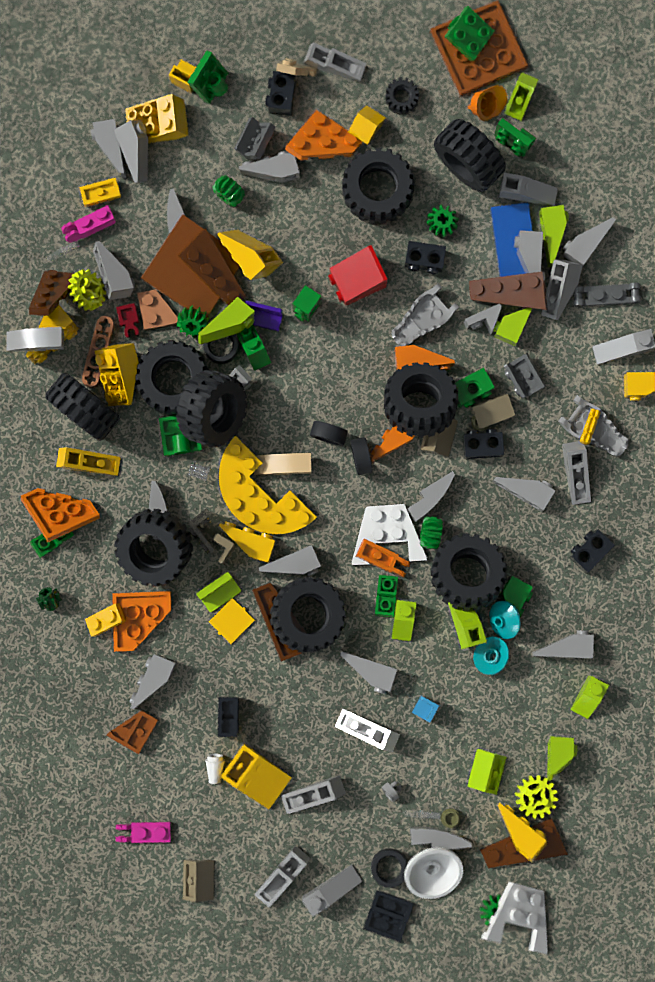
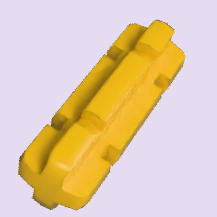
M590 410L580 443L590 444L600 416L599 410Z

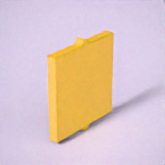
M232 598L209 623L218 631V635H222L232 644L255 620L245 611V607H241Z

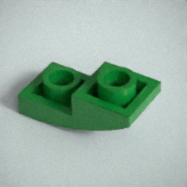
M69 532L50 542H47L43 534L31 540L30 544L39 558H42L72 538L74 534Z
M379 575L375 616L394 618L398 577Z

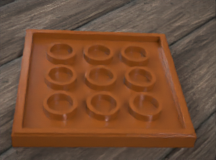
M498 0L473 10L495 31L474 61H469L444 37L449 31L448 26L452 20L430 29L460 97L528 68V63Z
M182 214L141 279L183 308L187 307L189 309L192 305L195 309L200 307L201 312L206 311V317H208L219 297L178 256L203 228ZM209 233L232 274L235 275L240 265L232 259V254L222 245L221 241Z

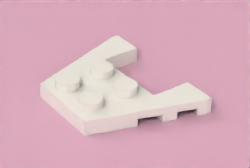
M404 504L366 507L352 559V566L369 564L355 557L363 539H367L375 544L408 542L409 562L427 560Z
M508 882L498 903L499 908L495 916L491 917L489 921L491 925L487 932L484 931L482 939L501 943L504 924L507 922L531 928L532 934L528 950L547 954L544 891Z

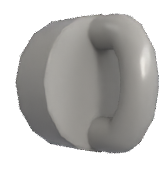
M397 781L391 784L387 782L382 786V791L390 801L395 802L399 798L398 794L401 791V784Z

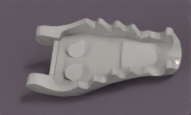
M439 283L421 294L413 302L402 321L392 330V337L400 346H407L415 339L441 327L449 321L459 308L456 303L448 308L436 295L442 289Z
M577 395L573 401L578 407L568 420L563 417L558 420L561 426L569 434L580 440L590 410H599L600 416L590 444L606 450L613 456L623 454L628 446V438L617 431V428L607 419V415L600 408Z

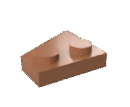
M156 289L137 293L145 331L177 325V316Z

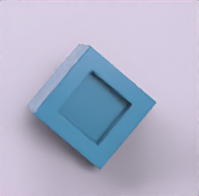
M420 696L412 713L430 723L439 705Z

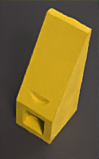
M225 521V524H219L250 558L269 563L276 542L272 540L273 536L265 533L259 536L254 534L255 530L246 527L240 530L235 528L236 524Z
M499 803V811L516 850L533 862L547 845L546 836L538 829L534 831L530 828V823L525 818H518L514 815L515 811L509 805L505 804L503 806Z

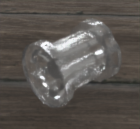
M193 460L187 476H194L206 483L211 467L199 465Z

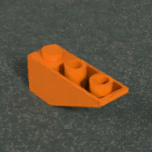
M416 345L395 347L394 350L396 368L400 370L402 366L407 364L411 366L412 363L416 362L419 364L429 363L430 366L437 365L440 367V370L444 369L445 371L450 370L455 364L453 359Z
M397 426L391 430L387 429L382 436L384 440L380 446L376 445L371 452L373 455L372 461H376L408 444L416 435L411 437L406 432L401 433L397 431Z

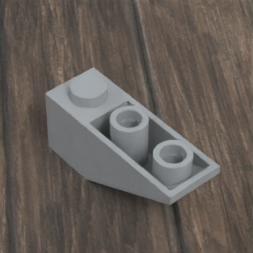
M283 151L275 157L265 156L257 162L247 161L242 166H239L241 175L280 183L300 178L295 156L287 151Z
M504 173L499 198L553 207L555 206L558 188L525 176Z
M153 654V657L149 656L145 664L147 671L145 675L141 674L137 683L140 687L137 693L134 692L130 699L131 709L137 708L170 680L177 664L176 662L157 654Z

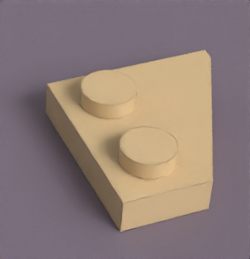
M286 58L277 64L276 71L292 75L316 76L317 68L296 64V60Z

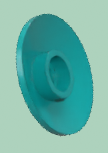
M508 601L496 602L490 609V625L499 637L503 639L514 638L519 633L521 627L519 612Z
M487 637V642L476 646L473 660L476 668L481 673L495 675L506 667L509 660V648L502 639Z

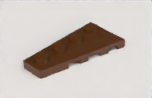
M206 228L203 229L178 256L227 306L237 297L243 300L246 297L208 231Z
M56 270L44 271L29 306V315L49 316L59 306V301L67 297V292L69 290L72 291L68 286L71 285L69 279L72 278L74 273L57 272Z
M543 271L469 281L470 300L548 310L545 274Z
M268 583L253 589V595L280 662L301 654L298 650H291L286 644H282L279 641L278 635L275 636L273 632L274 627L270 622V619H272L270 609L273 606L274 598L278 595L273 585ZM291 612V619L294 626L299 631L307 633L296 620L294 614Z
M552 818L530 827L534 831L536 829L541 831L546 836L545 840L547 841V845L535 860L568 855ZM511 836L480 849L488 868L529 861L516 850Z

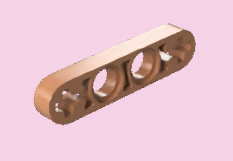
M102 316L96 322L82 375V382L88 388H95L100 383L101 374L99 366H92L91 359L96 356L95 350L101 349L96 347L98 339H105L106 345L103 348L110 346L114 322L108 316ZM106 320L110 324V327L105 329V334H108V337L98 334V331L103 332L101 323H105ZM88 368L99 370L98 373L94 371L93 377L96 381L91 382V384L86 380L92 373Z

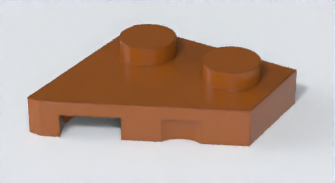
M141 710L108 732L106 736L133 752L140 754L159 720Z

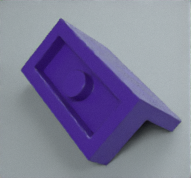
M245 301L255 311L253 326L279 332L283 317L282 309Z

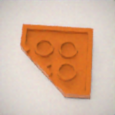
M316 110L286 145L285 150L299 160H308L310 157L327 159L340 155L352 157L363 141Z
M40 488L21 495L22 503L47 542L100 519L98 511L92 502L87 499H73L72 496L57 492L52 494Z
M171 591L112 593L113 604H120L126 622L113 628L114 652L135 651L172 611Z

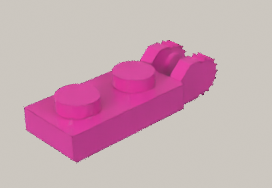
M107 205L74 222H68L61 229L64 234H67L65 235L66 241L72 243L115 224L116 221Z
M171 822L116 824V829L118 830L131 829V836L116 837V842H171Z

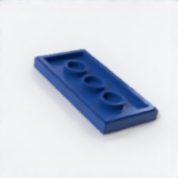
M529 203L491 207L499 276L525 274L517 255V248H514V239L520 231H532Z

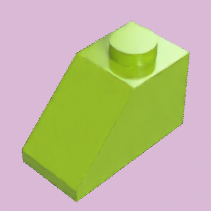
M521 72L504 114L521 121L539 79Z
M525 308L506 315L502 318L501 322L497 320L493 329L496 332L494 338L515 346L532 309Z
M396 600L391 639L411 641L417 602Z
M588 676L570 710L588 719L600 704L609 685L593 676Z
M550 736L547 748V780H552L577 756V745H574V738Z

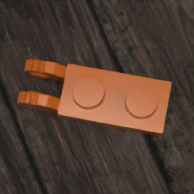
M367 539L362 540L355 556L403 578L406 573L394 568L395 563L397 562L405 567L410 565L409 561L399 557L398 554Z

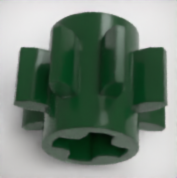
M50 587L42 589L38 594L39 597L36 598L41 610L46 608L47 611L57 609L59 602L62 601L58 590H52Z

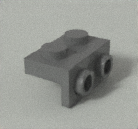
M250 117L234 148L235 151L246 159L260 160L265 153L268 142L273 137L276 126L272 123H260L253 117Z
M528 353L504 365L506 369L504 370L505 375L509 380H512L515 385L514 391L522 399L546 387Z

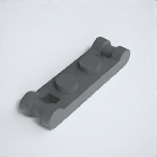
M640 283L577 286L573 292L575 294L573 305L574 307L641 303V296H639ZM626 291H631L632 297H626ZM587 293V300L582 299V294Z

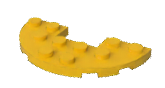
M237 436L230 441L220 462L219 485L227 507L239 521L259 532L285 534L299 530L317 518L291 490L276 503L250 477L263 462Z

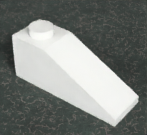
M342 709L335 726L389 752H393L400 734L344 709Z

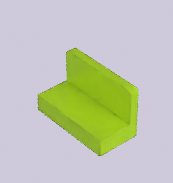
M227 572L197 592L196 595L202 600L208 611L213 612L239 594L241 589L231 574Z
M477 749L468 787L497 795L506 756Z

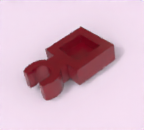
M135 303L116 307L120 326H126L124 330L126 338L129 339V331L134 330L136 336H139V330L134 325L140 323Z

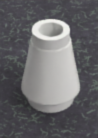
M209 754L205 760L209 783L219 784L225 760L221 754Z

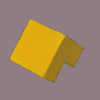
M181 59L177 66L174 65L169 73L170 82L192 93L193 88L187 82L196 67Z
M366 105L357 113L348 132L368 145L386 118Z

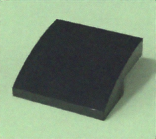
M376 890L363 930L401 943L414 903Z

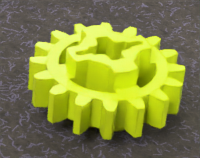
M82 269L72 274V278L69 279L71 285L68 288L72 290L69 296H74L73 303L78 302V308L84 307V311L89 309L93 311L102 306V302L106 300L103 295L107 294L103 291L104 284L100 283L101 277L96 278V272L91 274L90 269L86 271Z
M530 775L529 781L522 779L523 786L517 785L520 792L515 793L519 797L515 802L516 804H521L519 807L520 811L526 809V816L532 813L534 819H536L537 814L544 818V812L550 815L549 808H556L552 803L553 801H558V798L553 796V794L557 793V790L551 789L554 784L552 782L547 784L548 780L546 777L541 781L539 775L536 776V779H533ZM532 784H537L536 788H527ZM546 789L549 793V799L545 797L544 792ZM539 792L540 800L536 799L534 801L533 793L537 794ZM524 794L528 797L527 806L524 802ZM544 805L543 808L534 810L537 806Z

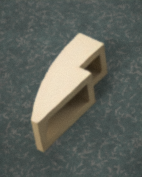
M311 453L258 455L257 457L263 464L254 472V475L311 474Z

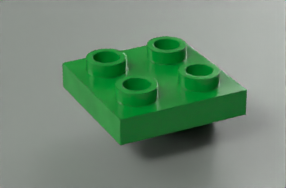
M466 6L461 14L451 21L448 26L449 31L444 37L469 61H474L495 31L469 6Z
M206 50L187 83L204 102L210 104L215 96H223L227 92L228 84L225 82V78L229 73L215 55Z
M503 118L497 124L494 134L498 143L501 145L506 144L511 148L510 150L516 156L521 155L522 157L526 156L537 139L524 128L519 131Z
M176 416L159 418L165 457L203 451L202 444L191 441L182 434L178 427L179 422H177Z

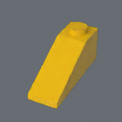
M627 372L624 375V398H630V401H641V398L655 392V372Z
M65 447L59 448L56 467L118 476L121 457Z

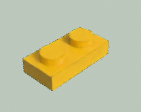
M116 178L79 187L85 207L121 198Z
M113 604L85 619L91 637H96L126 622L120 604Z

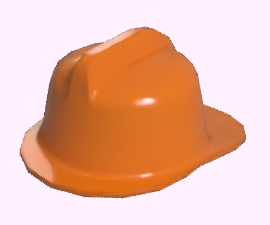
M495 85L484 91L476 92L467 108L475 116H478L480 120L487 121L499 115L506 106V90L503 86Z

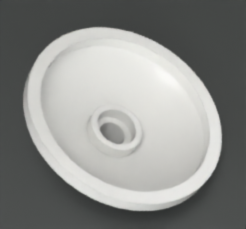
M431 848L418 853L410 860L405 869L404 878L408 889L414 895L425 899L439 898L457 887L463 875V866L459 857L451 850Z

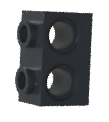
M273 71V76L269 77L268 89H271L270 95H266L265 107H268L269 113L291 116L296 75ZM279 82L286 83L284 87L277 86ZM276 100L284 101L282 105H276L274 102Z
M408 241L405 267L413 272H419V269L427 270L429 274L442 273L446 246ZM412 254H418L421 257V259L418 261H414L411 259L410 256ZM435 256L439 259V262L433 264L429 258Z
M497 429L486 430V433H478V430L467 431V434L463 435L464 459L503 457V433L497 432ZM489 439L497 441L496 448H491L488 445ZM476 440L479 446L477 449H471L468 442Z
M599 529L594 532L590 530L583 537L585 541L581 546L577 544L570 551L572 555L569 558L585 574L589 573L615 546ZM594 538H598L601 541L599 549L595 548L592 544ZM581 552L587 553V562H582L579 559Z
M220 696L218 697V737H238L239 697Z

